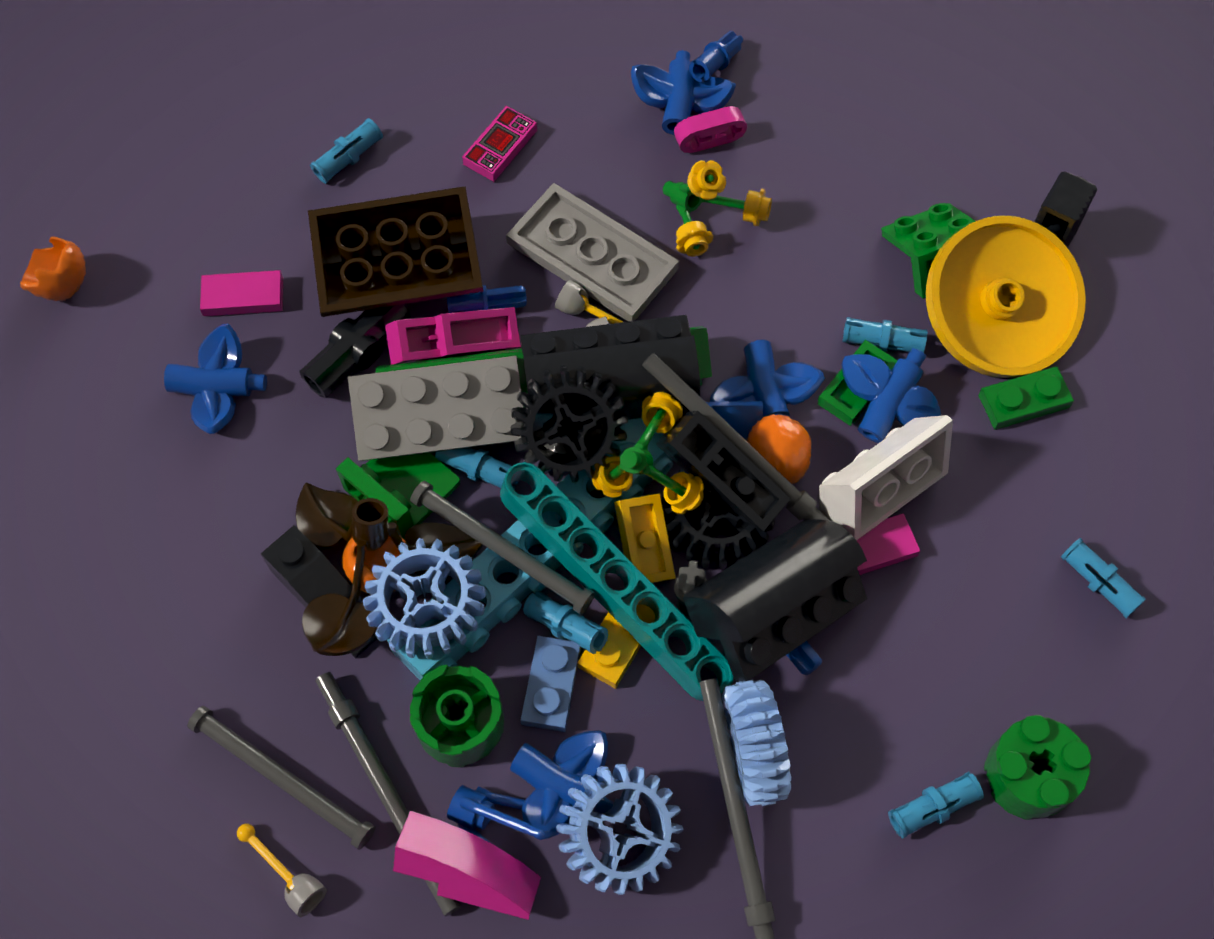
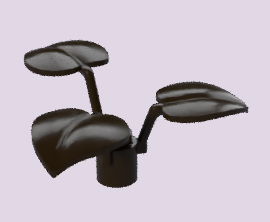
M305 483L296 505L297 528L319 549L334 548L343 539L348 542L353 537L357 544V556L352 592L349 600L340 594H325L312 600L303 613V632L314 652L326 656L346 655L359 650L370 642L378 628L369 626L366 617L371 611L366 610L363 603L357 602L360 595L366 550L374 551L379 549L387 541L388 536L391 537L398 550L400 543L404 542L397 532V524L394 522L388 523V508L384 502L375 498L357 501L350 495L324 490ZM442 523L417 524L409 528L405 533V544L408 546L409 551L416 549L418 538L423 539L426 548L430 549L433 542L438 538L442 541L443 552L452 545H455L459 548V558L468 555L473 559L483 545L457 527ZM421 570L414 573L421 576L425 574L428 570Z

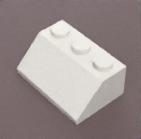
M947 415L920 417L912 419L901 428L897 427L891 430L883 441L870 450H863L848 466L839 472L829 474L819 486L820 511L830 521L845 528L857 541L948 474L953 420Z

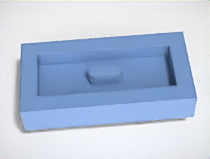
M537 636L521 715V725L566 732L578 668L577 662L581 652L580 645L573 641Z

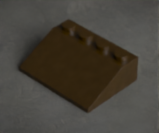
M466 186L308 210L321 317L483 292Z

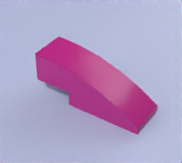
M515 307L446 313L435 317L396 320L385 325L391 365L521 347Z
M410 811L395 846L393 871L439 883L437 896L529 920L541 877L521 861L488 841L441 820Z

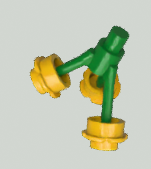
M713 160L696 162L688 175V183L667 181L663 186V194L670 197L671 202L677 205L676 209L684 223L676 231V248L680 253L691 257L705 253L708 250V244L713 241V234L711 231H707L706 225L701 221H692L690 213L695 211L701 203L706 202L743 209V221L751 222L753 226H759L761 220L768 221L772 198L765 197L766 191L761 188L760 192L749 190L745 201L717 196V193H721L725 189L726 177L722 175V167Z
M656 392L652 397H646L642 403V420L647 428L634 447L624 450L620 457L604 456L606 464L610 463L608 469H604L605 467L600 466L598 463L594 464L595 475L592 483L597 490H602L605 496L615 498L621 496L622 491L630 489L633 482V474H646L665 486L664 499L672 505V511L677 514H684L686 510L692 511L701 504L704 496V483L699 476L694 477L693 474L685 472L676 473L670 478L653 466V457L647 450L649 442L655 432L666 433L670 431L679 418L683 416V408L679 401L675 400L668 393Z

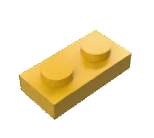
M660 493L614 502L624 555L651 583L676 578Z
M637 605L636 612L638 617L646 623H654L655 615L653 610L646 605ZM608 612L600 625L608 630L605 646L601 651L596 650V654H592L585 649L577 662V666L584 672L616 689L641 645Z

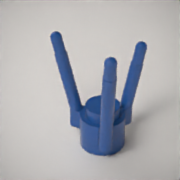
M465 785L460 786L448 808L447 819L458 823V828L466 830L486 841L488 840L478 833L476 828L484 830L490 820L539 839L544 836L542 829L495 810V804L522 810L524 799L493 793L480 786L476 790Z

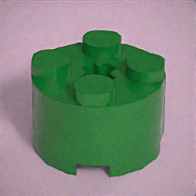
M441 665L425 674L415 686L410 705V723L426 753L438 762L448 764L450 767L461 768L468 764H474L491 753L504 732V716L499 692L489 676L473 666L467 668L463 666L448 667V665ZM458 710L461 714L464 711L465 716L460 720L456 721L455 719L452 721L450 713Z
M1034 715L1027 716L1025 719L1014 723L989 750L984 770H987V781L992 789L991 795L993 799L1006 812L1027 820L1046 818L1061 812L1085 789L1090 774L1089 763L1091 755L1088 746L1065 724L1048 717ZM1034 764L1040 767L1042 771L1040 775L1031 769Z

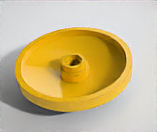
M992 216L967 225L944 243L936 254L928 273L926 306L931 325L937 337L955 359L966 367L984 375L999 378H1015L1035 373L1050 366L1060 359L1072 346L1084 319L1085 287L1075 258L1054 233L1040 224L1025 218Z

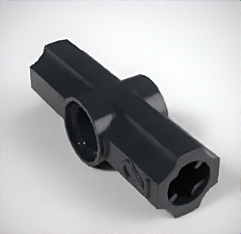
M404 304L365 310L355 320L352 318L344 319L330 334L329 344L299 371L301 378L317 395L327 398L356 369L366 370L376 362L382 352L383 344L387 341L385 325L396 320L410 319V311Z

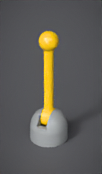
M568 280L563 286L555 303V308L566 314L577 315L585 310L599 318L606 316L610 324L623 322L589 304V296L586 290L571 280Z
M251 824L239 826L237 838L242 842H248L287 882L284 889V898L298 917H303L315 909L325 897L326 887L310 874L301 873L294 876L255 836V828Z

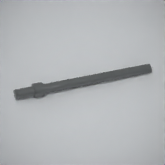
M652 353L645 360L642 366L689 411H699L791 498L786 508L798 520H829L815 507L817 502L805 490L799 491L655 353Z
M331 672L324 673L315 682L330 707L328 715L335 728L342 729L398 833L401 834L409 812L358 722L360 714L353 701L345 698ZM425 880L444 916L454 913L461 907L460 903L456 900L437 896L439 883Z
M718 679L701 681L699 683L748 906H744L748 926H753L755 939H775L771 922L776 921L772 901H767Z

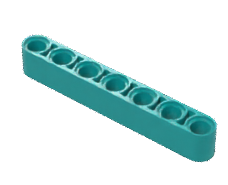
M526 462L517 463L510 467L500 490L501 501L505 507L584 588L588 587L595 592L594 598L690 696L696 700L703 701L699 683L701 682V668H707L714 672L718 679L720 693H723L725 687L730 686L733 682V674L728 660L706 638L697 637L693 624L538 467ZM518 480L525 481L531 486L533 493L520 495L514 491L511 483ZM547 511L556 512L562 518L563 525L559 527L549 526L543 520L542 513ZM578 542L588 544L593 550L594 556L589 559L579 557L574 551L573 544ZM612 573L621 577L624 582V590L616 591L609 588L605 582V575ZM637 605L650 607L654 612L655 622L646 623L642 621L636 612ZM675 636L684 642L686 646L685 655H676L671 651L668 645L669 637Z

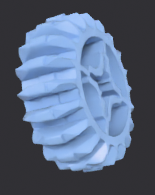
M418 538L416 541V549L410 551L408 546L401 542L399 545L401 555L395 557L392 553L385 551L383 557L387 566L373 565L372 573L377 580H369L365 583L366 592L371 594L363 599L364 608L371 611L366 617L370 627H378L375 634L379 641H385L390 638L389 647L394 652H397L406 644V654L408 657L414 658L418 649L423 648L426 658L431 659L434 655L433 647L441 645L443 653L449 655L451 652L449 641L454 639L457 643L464 645L467 639L462 629L476 631L478 623L473 616L484 614V604L479 602V600L486 597L485 587L478 585L482 580L481 572L478 569H471L473 562L470 556L466 555L459 558L460 553L457 546L452 545L443 552L442 541L438 538L433 542L431 549L426 548L424 540ZM428 570L421 576H409V574L417 571ZM448 576L452 577L461 588V597L457 607L450 604L449 598L443 594L446 588L445 580ZM393 590L398 591L401 598L406 601L403 608L404 616L400 622L389 612V603ZM426 593H432L433 599L430 602H426L425 598L424 604L417 602L416 597L423 594L425 597ZM430 619L443 621L432 627L420 628Z
M764 680L739 681L735 685L726 686L722 694V702L744 801L750 806H767L776 804V801L787 799L791 790V764L788 757L789 749L786 744L785 731L783 730L781 716L778 711L777 702L774 700L773 691Z
M616 764L613 774L608 767L600 766L597 768V781L591 775H583L581 783L585 788L584 793L576 788L568 790V795L576 801L574 807L561 805L559 808L562 814L570 816L569 824L560 823L556 827L557 832L569 834L570 839L559 844V850L563 853L575 852L568 859L567 867L571 870L582 868L579 875L580 881L589 884L595 879L596 890L606 892L611 885L613 892L618 895L625 893L628 884L632 890L636 892L642 891L644 886L643 876L652 883L659 881V874L655 867L657 865L665 869L672 867L671 861L665 857L667 850L678 852L681 848L678 843L671 841L672 833L679 834L684 830L682 825L671 823V818L677 816L681 811L679 806L665 805L671 799L673 792L669 788L657 791L660 785V778L657 775H650L645 779L644 768L634 766L629 773L626 764ZM623 789L621 798L615 799L609 811L602 814L592 811L604 796L613 791ZM639 797L648 808L651 818V831L644 828L640 822L641 805L638 804ZM602 822L627 824V829L635 831L637 835L613 833V828L603 825ZM587 826L593 827L600 834L601 845L599 851L603 853L600 861L595 857L590 848ZM633 845H647L634 861L617 867L619 860L625 859L628 850Z

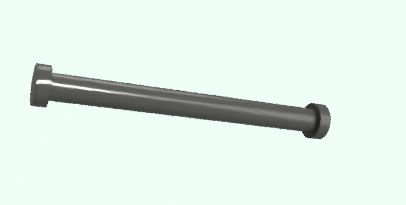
M422 481L413 491L410 498L411 503L417 507L424 505L572 603L573 610L580 615L592 603L595 597L593 590L588 587L583 590L435 493L433 485L427 481Z
M201 706L192 714L187 724L190 730L195 733L203 732L352 839L351 845L358 850L362 849L370 840L376 828L369 821L360 822L212 717L213 711L208 707Z

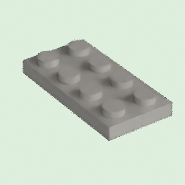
M555 183L546 190L506 234L508 245L564 281L571 280L581 285L589 297L628 322L635 321L679 269V260Z
M517 356L348 376L358 461L516 442L521 438L511 435L510 429L511 425L521 422L512 418V408L523 407L517 400V395L521 392Z

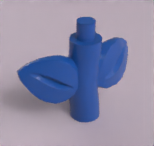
M685 50L676 53V58L669 64V72L645 64L634 65L631 69V80L639 98L649 106L656 108L666 107L662 129L674 135L676 125L690 117L692 111L702 114L723 108L731 99L736 84L732 81L718 77H710L704 82L694 80L689 72L691 55Z
M227 323L214 329L201 343L198 349L199 368L167 364L164 373V386L167 392L195 396L190 410L193 422L202 431L215 434L226 426L234 416L236 404L232 396H250L252 390L265 391L267 388V376L252 374L251 368H239L242 362V346L236 332Z
M756 340L747 344L743 349L747 376H736L722 381L711 394L710 402L762 401L763 417L772 414L790 416L787 404L796 405L809 399L821 386L825 377L821 370L803 362H792L775 370L771 342L768 340Z
M912 348L907 358L898 359L891 370L883 360L875 356L864 354L844 356L841 365L848 388L854 395L870 401L863 420L858 427V431L867 439L876 443L883 441L889 433L895 417L904 426L914 418L941 416L940 407L934 394L926 387L916 385L924 374L920 367L926 355L922 351Z
M600 730L587 731L567 738L560 743L553 761L528 743H524L516 754L510 771L535 788L523 802V821L544 831L543 838L539 840L561 834L557 832L556 827L560 823L569 824L570 816L562 814L559 808L561 805L574 807L576 803L568 795V790L576 788L584 793L585 788L581 783V777L588 774L596 780L597 768L605 766L608 754V741L605 732ZM603 797L592 811L600 814L605 813L612 808L614 802Z

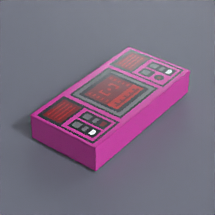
M505 106L462 156L463 165L495 182L537 132V122Z

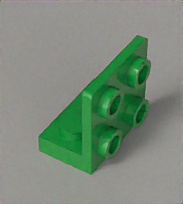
M939 203L931 206L927 211L914 216L900 217L894 223L881 228L882 236L911 258L915 293L922 299L926 298L928 273L940 248L950 237L967 225L975 222V220L950 203Z
M431 453L369 460L360 467L347 457L335 468L344 490L357 501L375 498L386 504L388 508V523L394 522L397 524V532L404 540L405 533L409 528L421 524L433 512L424 505L417 507L410 501L413 491L422 481H427L433 485V491L445 499L460 485V478Z

